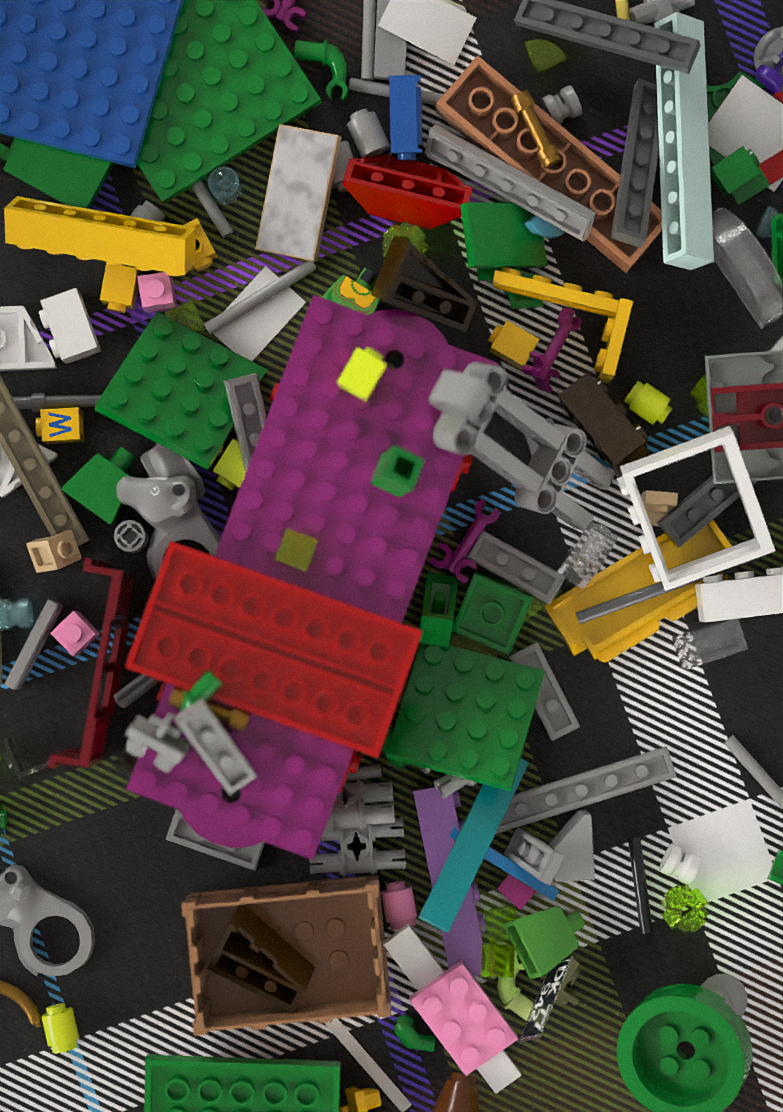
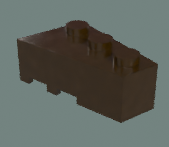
M396 235L393 236L371 295L386 303L466 332L478 302L438 269L431 260L419 252L410 241Z
M587 372L559 393L558 398L561 407L576 427L585 433V436L599 451L597 454L601 460H606L615 470V478L617 480V478L622 477L620 466L649 456L646 444L648 436L638 424L633 426L627 419L629 414L619 401L613 403L608 397L610 392L600 378L594 380Z
M242 904L238 906L207 969L294 1013L307 989L315 966L250 908Z

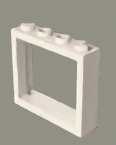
M730 426L620 466L622 477L617 478L623 496L630 495L633 506L627 507L633 524H641L644 532L643 535L638 536L644 554L651 552L655 562L649 565L655 583L662 581L665 591L775 551L735 435ZM722 444L755 538L667 569L634 477Z

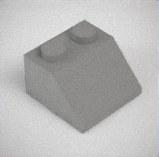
M582 809L574 814L549 843L550 847L565 856L554 877L556 882L595 880L591 814Z

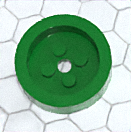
M691 984L664 986L644 998L624 1022L617 1041L619 1071L631 1094L651 1112H722L732 1103L743 1086L752 1063L751 1038L740 1014L737 1015L724 1002L725 999L717 993ZM680 1042H690L695 1048V1054L687 1057L678 1047Z

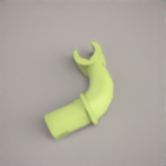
M513 947L508 955L509 962L498 976L497 991L499 999L503 1003V1008L505 1010L511 1009L527 1021L534 1003L521 994V989L515 985L520 969L524 970L525 968L522 962L517 961V952Z

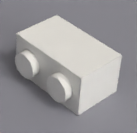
M77 288L40 301L43 310L39 311V315L44 328L50 327L54 339L49 340L55 358L61 357V360L68 364L101 352L82 295Z

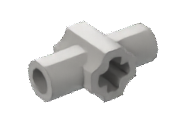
M643 0L644 3L629 9V15L632 22L643 25L652 22L654 25V23L675 12L680 13L681 10L694 6L695 0Z

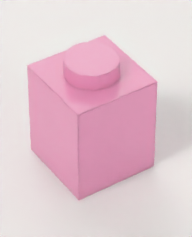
M165 272L137 276L142 308L146 313L177 309L172 276L167 275Z
M73 611L51 632L53 637L72 656H78L100 635L97 629L79 611Z

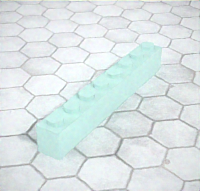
M675 12L654 23V27L698 39L701 46L689 74L656 65L663 263L693 270L714 262L704 21Z

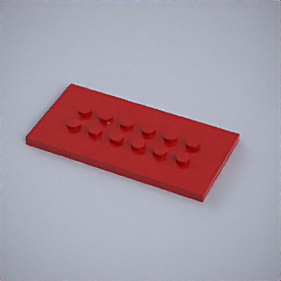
M170 541L125 668L186 690H190L206 670H209L223 683L210 697L211 699L378 758L423 631Z

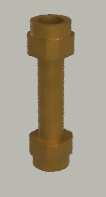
M528 90L516 94L511 98L513 107L517 115L522 114L539 149L537 156L544 168L558 163L561 160L559 151L555 144H550L533 109L535 102Z
M175 686L169 704L181 709V703L184 698L183 692H188L189 690ZM211 701L206 702L217 718L229 722L228 726L245 731L251 716L250 712L236 707L233 710Z

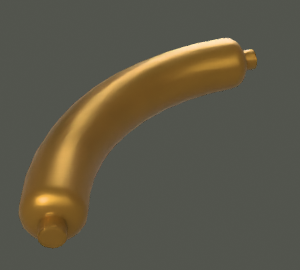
M0 980V994L15 1001L24 1010L30 1023L35 1025L36 1028L40 1027L42 1018L30 997L18 987Z

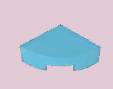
M536 215L524 223L534 235L538 234L546 239H552L565 233Z

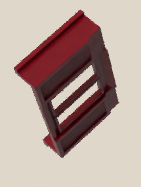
M85 558L83 571L111 576L112 579L81 750L67 748L50 754L48 768L55 769L65 764L89 768L102 762L110 719L109 714H114L116 703L114 695L118 691L130 621H127L135 574L108 569V563ZM115 628L110 662H106L111 629ZM107 673L102 706H98L103 675Z

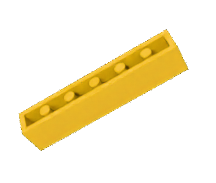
M19 196L14 198L4 208L5 243L17 245L21 249L36 248L46 250L47 253L53 255L69 254L81 260L96 259L105 261L109 265L135 266L136 269L141 271H163L170 276L185 275L195 264V227Z

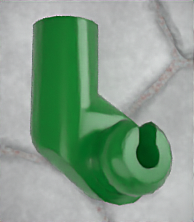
M401 1015L397 1018L394 1031L405 1047L434 1052L436 1036L418 1034L414 1027H412V1017L408 1015Z

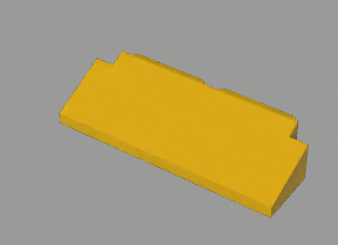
M711 520L681 547H676L666 533L656 538L667 569L732 547L714 520ZM641 547L554 599L550 605H544L573 656L588 649L594 660L598 658L601 662H608L656 633L660 628V620L667 617V619L675 621L696 609L695 584L704 583L703 580L579 624L576 612L655 584L649 565L655 563L651 552L644 554ZM723 573L717 574V575H722L723 580H728V574H727V575H723Z

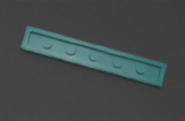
M522 758L520 759L511 792L482 784L418 916L419 919L446 933L450 930L529 762Z

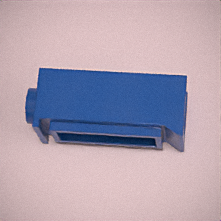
M421 75L389 76L391 155H397L399 161L416 160V155L423 154L422 149H418V146H422L421 87H417L421 81Z

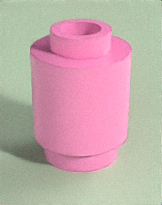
M404 881L386 884V890L381 891L386 922L390 923L391 930H400L408 923L411 927L415 926L417 911L412 886H405Z

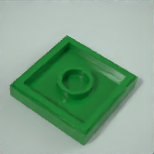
M475 572L453 624L452 631L510 655L534 596Z

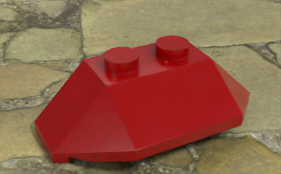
M387 154L367 156L362 159L350 158L342 183L369 215L426 229H433L462 217L460 205L470 201L473 189L468 185H464L458 177L445 168L412 160L399 161L398 157Z

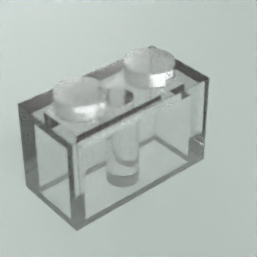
M590 521L572 544L557 572L564 575L568 581L584 589L602 567L618 537L611 534L607 527Z
M738 618L722 620L672 637L681 667L685 669H690L748 649Z

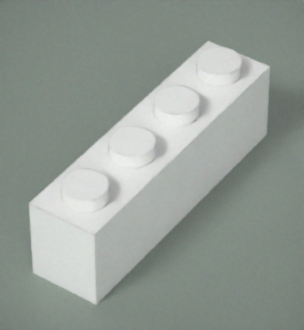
M783 567L766 569V575L754 576V571L734 573L735 579L723 580L722 575L703 577L704 583L695 584L700 622L783 613Z

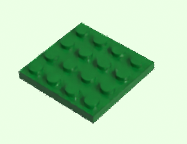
M156 311L97 401L95 411L209 470L234 429L224 381L255 373L258 376L260 385L266 376L267 369Z
M421 643L386 753L387 758L511 792L545 671L451 645L449 647Z

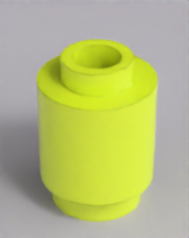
M637 381L624 400L625 403L630 405L628 409L654 425L656 420L662 424L673 409L668 405L671 399L647 382L644 385Z
M65 1003L47 1007V1013L43 1014L41 1018L47 1044L49 1047H52L53 1053H62L77 1048L79 1034L73 1008H66Z

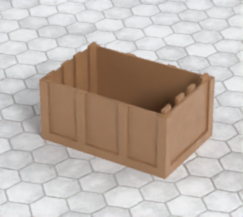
M379 874L192 892L182 902V916L186 917L195 1008V1019L193 1021L194 1036L207 1035L208 1031L246 1027L260 1030L266 1029L267 1025L317 1020L320 1024L330 1023L332 1019L377 1014L378 1018L391 1017L386 948L383 945L385 935ZM245 904L315 966L307 989L294 1013L207 969L239 905Z

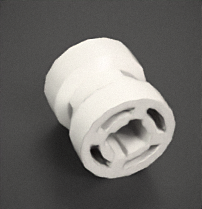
M671 843L662 858L659 872L668 876L673 874L678 877L680 882L689 885L699 869L702 857L694 853L687 854L683 852L682 847Z

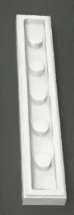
M409 923L383 941L384 947L417 990H420L445 972ZM502 1050L477 1068L495 1094L521 1076L520 1070L505 1050Z

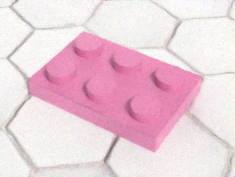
M462 960L409 997L412 1005L466 1076L518 1040L515 1031Z

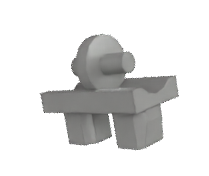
M168 712L164 720L153 714L149 720L138 715L125 734L129 736L126 746L127 752L139 757L144 755L148 747L159 752L154 764L165 772H169L176 763H180L192 743L179 737L182 730L172 725L175 715Z

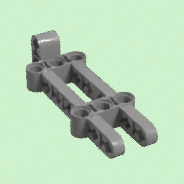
M472 362L467 366L464 373L443 370L428 399L432 405L443 412L433 432L434 444L440 449L462 455L471 453L517 487L515 501L519 507L542 514L552 512L568 525L586 532L594 516L565 495L563 491L573 471L588 483L603 490L609 489L615 474L584 451L586 446L585 433L580 429L565 425H551L507 391V373L500 366ZM494 411L538 444L528 466L483 433Z

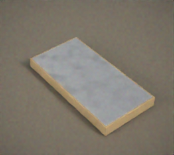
M279 124L255 247L256 250L317 262L341 136Z

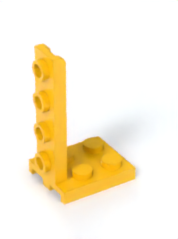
M503 268L502 272L495 270L493 286L498 290L611 317L608 318L601 339V341L607 342L606 348L600 349L594 371L599 372L598 378L604 383L610 384L615 376L633 301L623 298L615 300L612 294L604 291H595L594 294L582 292L581 286L571 283H564L563 287L551 284V279L543 276L534 275L533 279L520 276V271L510 268Z

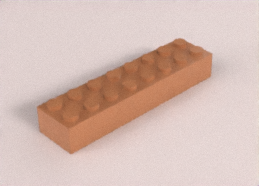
M477 55L436 103V113L476 147L596 212L589 237L586 240L627 273L662 232L661 209L651 202L646 242L641 248L612 239L611 234L620 175L535 104L533 109L550 144L556 145L561 157L558 163L544 168L537 156L539 149L522 114L517 115L511 98L521 91Z

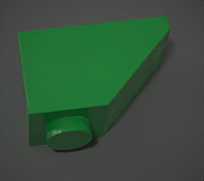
M427 573L419 630L423 632L419 643L449 647L458 579L455 576Z

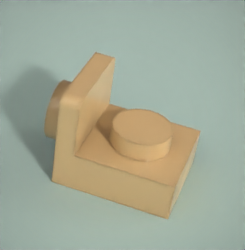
M646 490L641 494L651 526L660 527L657 522L671 511L672 508L677 506L678 493Z
M66 530L55 536L39 538L26 543L36 573L58 570L81 559L72 530Z

